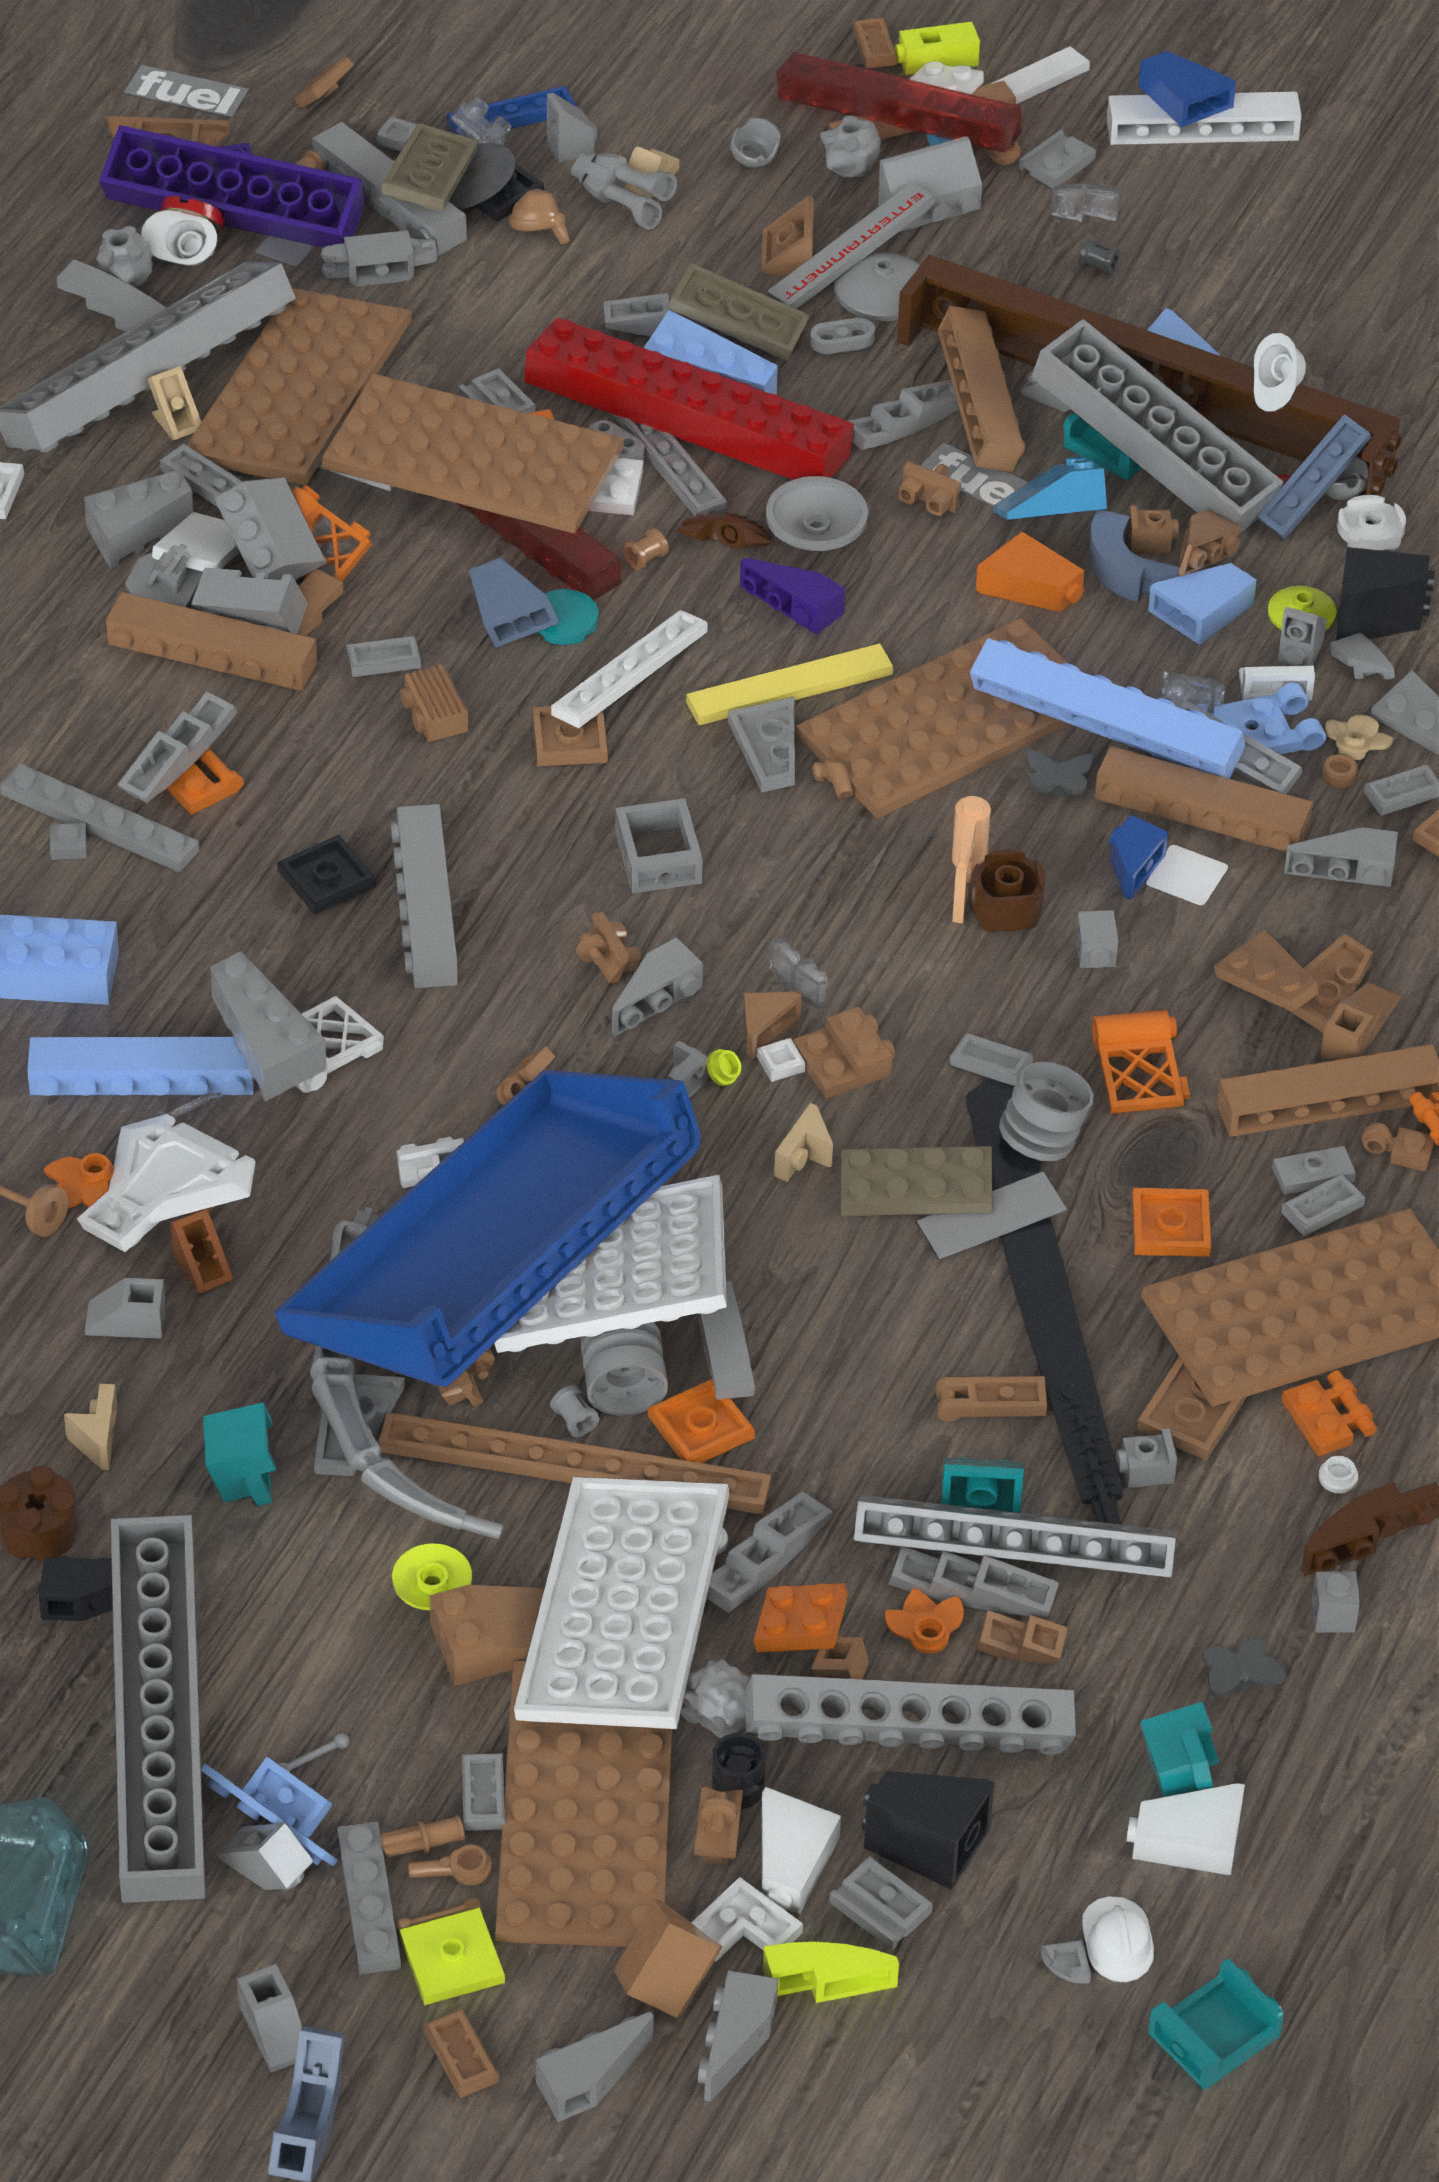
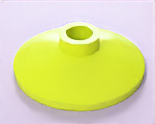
M1291 586L1281 589L1271 597L1268 604L1269 618L1280 630H1282L1283 614L1286 606L1327 619L1326 630L1333 625L1336 619L1337 610L1334 601L1326 593L1308 586Z
M423 1544L411 1548L399 1557L393 1568L392 1583L395 1592L405 1603L417 1609L430 1610L429 1595L471 1585L472 1569L466 1557L458 1550L443 1544Z

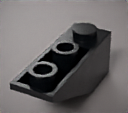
M68 1556L59 1558L44 1557L39 1590L41 1620L84 1621L112 1611V1559H81Z

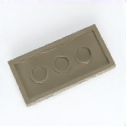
M417 123L383 181L381 194L391 196L397 201L416 203L429 210L443 211L477 152L479 140Z
M690 263L668 305V309L677 312L683 317L691 318L713 330L725 333L742 343L750 344L786 361L789 360L810 318L809 314L693 263Z
M992 1146L842 1149L841 1216L992 1213Z

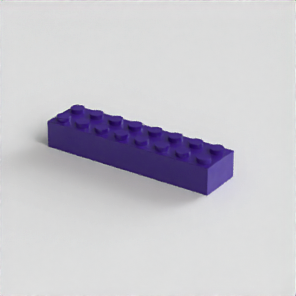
M119 125L99 179L103 192L109 200L160 211L163 200L168 196H179V202L187 203L188 199H196L217 208L222 213V216L224 215L226 218L224 226L321 248L329 245L332 246L333 244L344 243V237L355 235L367 200L362 180L359 178Z

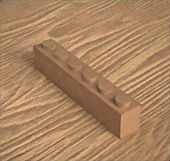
M949 306L937 330L975 467L1012 472L1018 460H1021L1024 456L1025 442L1022 440L1019 421L1015 416L1012 406V396L1007 389L1005 372L1002 371L999 351L995 347L992 336V327L989 326L987 315L984 311Z
M121 592L106 618L109 645L299 691L304 690L317 665L315 638Z
M1113 746L1109 747L1096 777L1095 799L1285 852H1287V845L1304 841L1310 827L1313 801Z
M1433 1044L1347 1059L1341 1058L1317 1064H1305L1280 1070H1269L1244 1076H1233L1220 1079L1217 1106L1229 1137L1411 1107L1409 1098L1415 1092H1421L1425 1099H1428L1432 1092H1439V1058Z

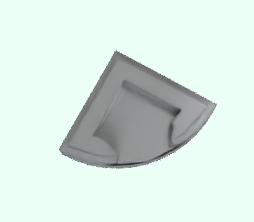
M1083 1940L1041 1945L1042 1959L1055 1975L1073 1983H1090L1091 1972Z

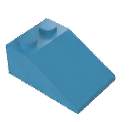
M1084 456L1066 458V464L1055 465L993 505L994 513L1010 520L1107 509L1104 468L1094 464L1093 460H1086Z

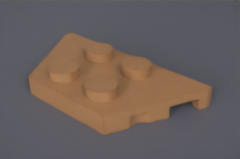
M107 117L108 130L113 138H115L119 125L216 147L230 134V121Z

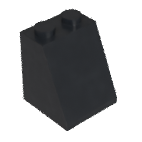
M1347 547L1336 640L1356 633H1361L1368 639L1420 630L1422 616H1429L1431 596L1425 595L1426 591H1433L1435 571L1428 570L1430 556Z
M886 1771L878 1785L875 1783L870 1785L863 1799V1806L866 1807V1815L861 1825V1829L865 1831L864 1848L952 1890L990 1831L994 1782L978 1778Z

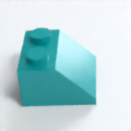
M944 1457L941 1504L1020 1513L1024 1474L1023 1462L1003 1459L980 1460L966 1457Z

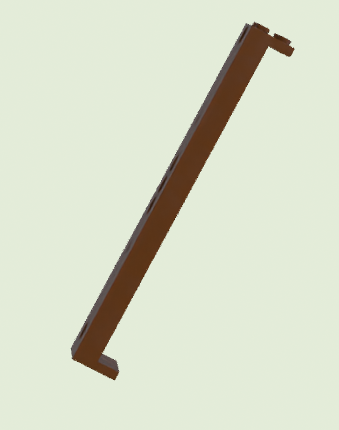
M930 254L900 291L897 342L906 346L912 343L923 327L938 332L937 329L949 306L986 312L989 326L992 327L995 347L998 349L999 354L1035 367L1042 349L1084 319L1224 434L1304 462L1345 414L1372 436L1371 440L1357 455L1366 462L1369 469L1367 487L1358 496H1381L1386 479L1388 477L1392 478L1397 470L1399 459L1395 458V453L1402 440V434L1398 433L1400 418L1302 384L1296 386L1290 400L1282 408L1266 412L1259 408L1255 402L1254 367Z

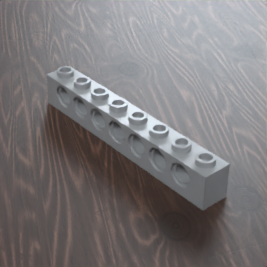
M860 1495L857 1505L854 1541L1172 1578L1176 1531Z
M752 1674L745 1689L746 1734L758 1736L760 1740L775 1741L782 1737L798 1738L799 1741L804 1743H816L822 1739L839 1740L840 1743L845 1745H856L863 1741L879 1742L880 1745L886 1747H896L903 1743H915L926 1749H936L943 1745H956L966 1751L980 1750L983 1747H997L1007 1753L1020 1752L1023 1749H1038L1043 1754L1054 1755L1067 1751L1076 1737L1074 1690ZM781 1706H792L797 1710L798 1715H787ZM821 1708H832L839 1717L830 1718L823 1713ZM870 1709L874 1711L879 1719H868L862 1710ZM910 1711L914 1713L919 1721L911 1722L907 1720L902 1712ZM950 1713L954 1715L959 1723L952 1724L947 1722L942 1714ZM983 1715L994 1717L998 1721L999 1726H992L986 1723ZM1023 1717L1034 1719L1039 1728H1032L1026 1725Z

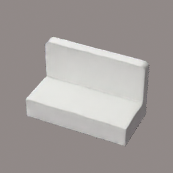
M1314 666L1240 668L1239 680L1242 700L1276 694L1281 687L1289 683L1300 684L1308 700H1312L1315 680Z

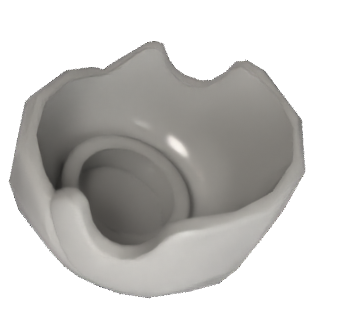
M750 118L742 128L739 129L737 127L730 143V151L738 162L748 168L764 167L775 159L778 153L781 134L777 126L767 119Z
M1356 456L1325 494L1332 499L1342 501L1354 498L1365 491L1369 472L1366 462Z

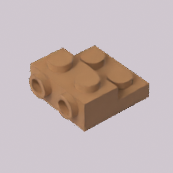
M860 1007L827 1017L826 1028L793 1039V1043L805 1062L806 1071L825 1099L891 1076L892 1060L895 1059L894 1047L888 1038L881 1040L878 1035V1025L875 1017L871 1013L864 1015Z

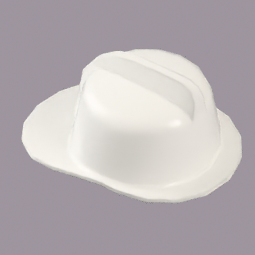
M163 210L154 213L146 220L142 227L141 236L144 237L145 241L149 242L152 256L185 266L202 264L209 256L213 255L217 244V233L209 220L178 211Z
M1272 333L1265 337L1258 345L1254 356V397L1258 407L1266 412L1282 408L1290 400L1296 386L1303 380L1306 372L1304 356L1295 348L1292 340L1282 333Z
M1109 1896L1097 1899L1090 1904L1082 1917V1929L1087 1955L1092 1967L1101 1976L1111 1981L1129 1982L1139 1979L1148 1972L1154 1956L1151 1931L1144 1911L1135 1902L1123 1897Z

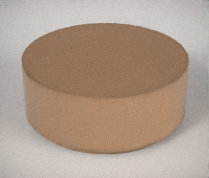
M1342 754L1331 755L1323 762L1322 778L1332 787H1349L1356 781L1358 765L1349 756Z

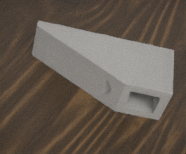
M1361 827L1287 845L1284 874L1391 887L1398 832Z
M674 938L646 954L612 1008V1034L614 1036L628 1029L635 1028L640 1022L656 1013L665 1011L672 1004L685 997L694 995L702 988L703 962L679 939Z
M728 1971L725 1986H717L713 2011L719 2012L717 2022H709L705 2044L706 2047L711 2048L709 2058H701L698 2073V2083L705 2084L704 2101L711 2102L770 2038L777 2004V1978Z
M651 2011L638 2017L630 2016L625 2018L617 2026L600 2033H589L574 2044L562 2049H551L540 2058L535 2059L536 2084L557 2122L597 2106L651 2043L654 2026V2016Z

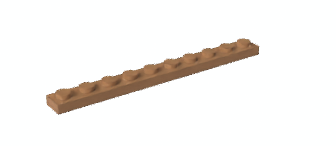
M390 1412L386 1414L378 1445L383 1453L572 1483L573 1477L728 1484L730 1496L727 1509L764 1515L771 1486V1474Z

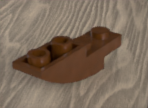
M1394 1482L1356 1498L1339 1509L1320 1526L1306 1544L1301 1569L1304 1576L1316 1572H1327L1337 1565L1352 1560H1363L1376 1553L1379 1537H1389L1400 1530L1415 1525H1426L1439 1518L1438 1484L1434 1482L1400 1493Z

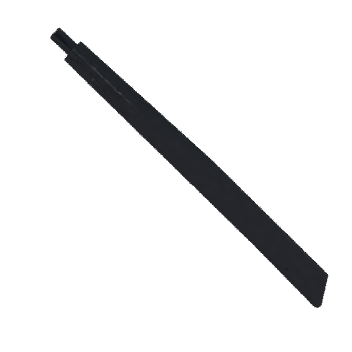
M988 1078L966 1095V1104L977 1146H992V1191L1038 1174L1039 1169L1037 1160L1013 1149L1003 1138L999 1129L1000 1118L1006 1109L1008 1100L1012 1097L1014 1086ZM1050 1216L1000 1237L1016 1299L1040 1374L1045 1376L1046 1392L1081 1502L1083 1504H1092L1096 1522L1122 1525L1115 1500L1123 1498V1487Z

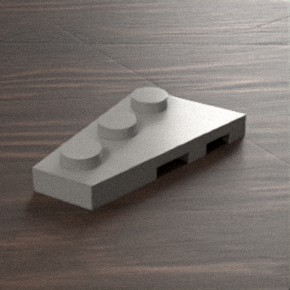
M1412 670L1372 707L1371 717L1439 755V697Z

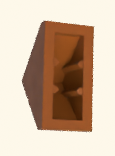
M207 1209L197 1211L171 1222L173 1258L197 1294L234 1280Z

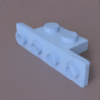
M269 1757L264 1759L243 1790L204 1763L201 1771L210 1777L206 1784L224 1798H227L230 1793L241 1800L236 1807L256 1821L262 1815L271 1824L285 1823L313 1859L315 1865L318 1866L321 1860H324L333 1867L335 1866L338 1859L309 1839L333 1804Z

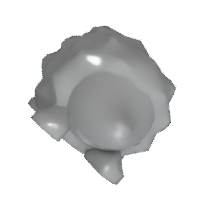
M852 115L844 117L843 123L834 130L822 132L820 138L826 149L827 168L844 178L864 177L866 172L872 170L881 152L880 146L882 143L875 124L869 120H860Z
M126 226L119 230H106L102 234V245L99 247L98 257L96 258L98 269L133 287L142 285L148 280L153 267L149 242L136 233V229L133 226Z
M711 1660L707 1663L706 1667L691 1673L689 1672L683 1704L686 1706L681 1708L680 1714L690 1723H700L720 1739L726 1735L738 1733L746 1729L745 1689L750 1680L749 1676L743 1674L737 1667L729 1666L725 1660Z

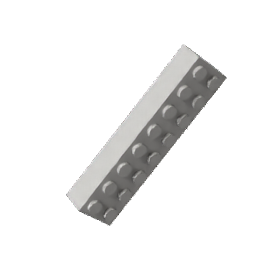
M1084 319L1040 351L1032 378L1197 513L1208 509L1240 525V534L1258 520L1257 516L1281 489L1283 481Z

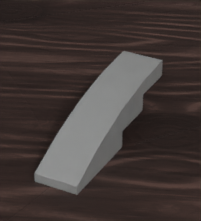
M75 259L57 277V288L86 298V308L115 318L116 328L125 332L166 308L130 284Z
M668 293L604 301L606 328L637 335L652 336L668 310H670L668 309L670 302ZM684 317V318H686V319H688V320H690V321H692V322H694V323H696V324H698V325H700V326H702V327H704V328H706V329H708V330L714 332L715 334H717V335H719V336H721V337H728V336H729V335H727V334H725V333H722V332H720V331L713 330V329L709 328L708 326H706V325H704V324H702V323H700V322H697V321H695V320H693V319H691V318Z
M946 380L902 389L897 401L873 405L870 416L848 420V422L854 423L852 442L861 450L899 440L943 420L959 410L952 381Z
M206 691L189 714L182 711L165 734L160 731L156 733L118 783L119 789L148 803L192 766L218 738L237 714L235 706Z
M726 1281L727 1308L718 1309L710 1314L697 1313L703 1351L706 1352L709 1375L712 1376L716 1400L754 1396L755 1393L749 1353L731 1281Z
M802 1491L755 1523L752 1536L730 1550L725 1564L712 1573L706 1598L728 1613L733 1611L777 1575L832 1518L833 1511Z
M902 1546L888 1585L909 1592L917 1588L929 1598L940 1601L958 1596L963 1606L968 1608L1048 1618L1059 1582L985 1555L981 1564L946 1551H942L940 1559Z

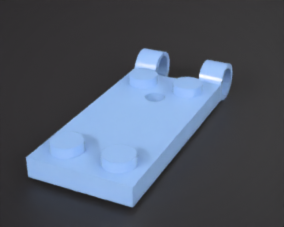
M1298 683L1286 684L1276 694L1202 709L1221 721L1235 724L1244 734L1280 755L1301 750L1312 751L1321 747L1326 741V734L1317 719L1303 720L1295 729L1291 730L1284 717V714H1298L1308 705V698L1302 686ZM1247 727H1253L1256 729L1250 730ZM1151 754V756H1152L1153 758L1174 763V762H1172V761H1169V760H1166V759H1163V758H1161V757H1158V756H1155V755Z

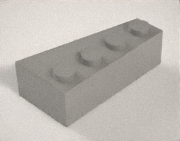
M241 951L210 967L212 998L228 1030L232 1031L235 1044L240 1054L243 1053L248 1063V1070L253 1080L256 1079L265 1102L327 1069L325 1038Z

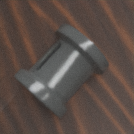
M1089 238L1081 250L1079 265L1085 268L1089 265L1104 270L1106 275L1111 276L1119 263L1121 251L1117 247L1110 249L1095 244V240Z

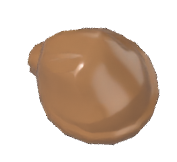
M538 188L530 189L515 203L512 213L508 216L509 225L514 230L528 232L552 229L560 244L569 243L570 239L565 225V215L559 212L557 202L552 193Z

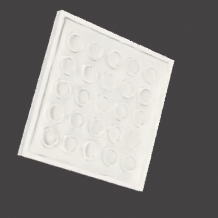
M714 1175L665 1185L657 1189L495 1342L497 1353L505 1351L518 1352L530 1346L545 1343L558 1344L570 1338L580 1336L594 1337L606 1331L621 1328L634 1329L646 1323L661 1320L669 1322L681 1316L696 1313L710 1314L718 1309L727 1308L723 1188L720 1176Z

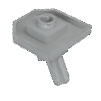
M181 544L179 547L173 545L168 553L164 551L159 560L154 559L152 553L139 557L125 582L128 594L189 608L203 572L186 567L185 563L190 557V554L186 551L187 546Z

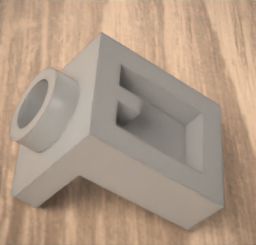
M678 1041L673 1046V1068L670 1070L667 1079L684 1081L689 1098L692 1097L707 1082V1056L698 1049Z

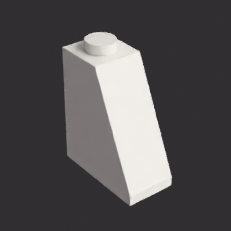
M1236 1783L1142 1801L1138 1818L1130 1817L1127 1841L1134 1842L1132 1859L1231 1876L1245 1785Z
M765 1787L762 1792L761 1809L762 1894L782 1909L800 1915L840 1840L841 1816Z

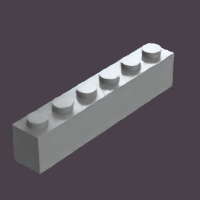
M343 122L312 138L313 151L324 161L325 171L361 179L367 194L366 203L374 208L379 215L384 216L395 224L399 230H409L412 238L434 239L437 256L467 240L466 214L448 202L443 211L429 210L422 205L409 201H397L391 196L381 194L383 181L395 161Z
M440 804L397 807V822H391L392 843H399V847L393 848L395 869H402V873H396L397 895H404L405 898L399 899L400 921H407V925L401 926L403 947H410V952H404L405 973L413 974L414 988L458 985L457 956Z

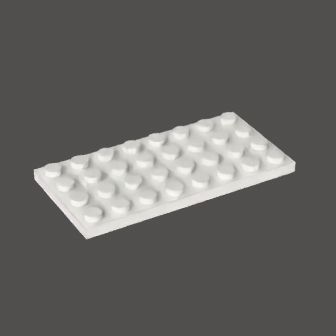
M573 1477L514 1707L516 1720L677 1729L730 1496L728 1484Z

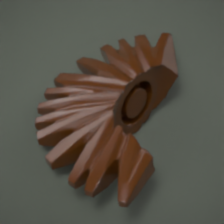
M711 511L709 515L699 513L696 517L687 518L686 521L682 522L683 526L677 529L678 532L701 541L708 540L709 538L716 539L731 548L742 549L770 544L769 533H767L763 526L756 524L754 520L747 519L746 516L736 513L729 514V512H725L723 514L721 511L717 513Z

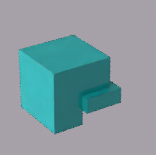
M264 1402L203 1416L206 1467L223 1501L228 1502L252 1496L257 1506L272 1503L270 1472L276 1470V1464L269 1452L267 1428L273 1427V1421Z
M1203 1702L1140 1721L1148 1759L1162 1797L1213 1788L1209 1766L1219 1764V1758L1211 1740L1210 1733L1213 1730Z

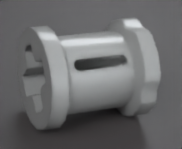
M571 1385L561 1389L550 1402L552 1410L556 1414L561 1415L566 1421L568 1431L573 1437H582L598 1425L600 1420L598 1413L594 1408H589L585 1403L583 1392L578 1386Z

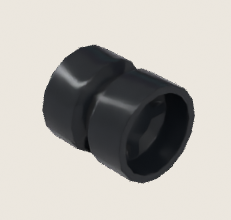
M732 1733L717 1741L713 1748L712 1789L721 1792L743 1790L741 1810L758 1803L762 1798L764 1790L766 1751L757 1738L746 1733Z

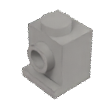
M1170 1428L1162 1429L1161 1434L1123 1438L1122 1449L1116 1450V1465L1119 1473H1125L1128 1488L1174 1483L1177 1457Z

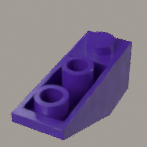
M744 558L740 561V587L813 633H820L844 614L845 588L821 573Z

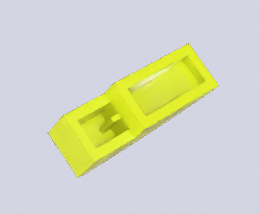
M791 1942L764 1946L763 1949L764 1976L778 1979L777 1996L812 1989L815 2002L820 2003L895 1988L898 1985L899 1962L897 1957L874 1949L828 1942Z

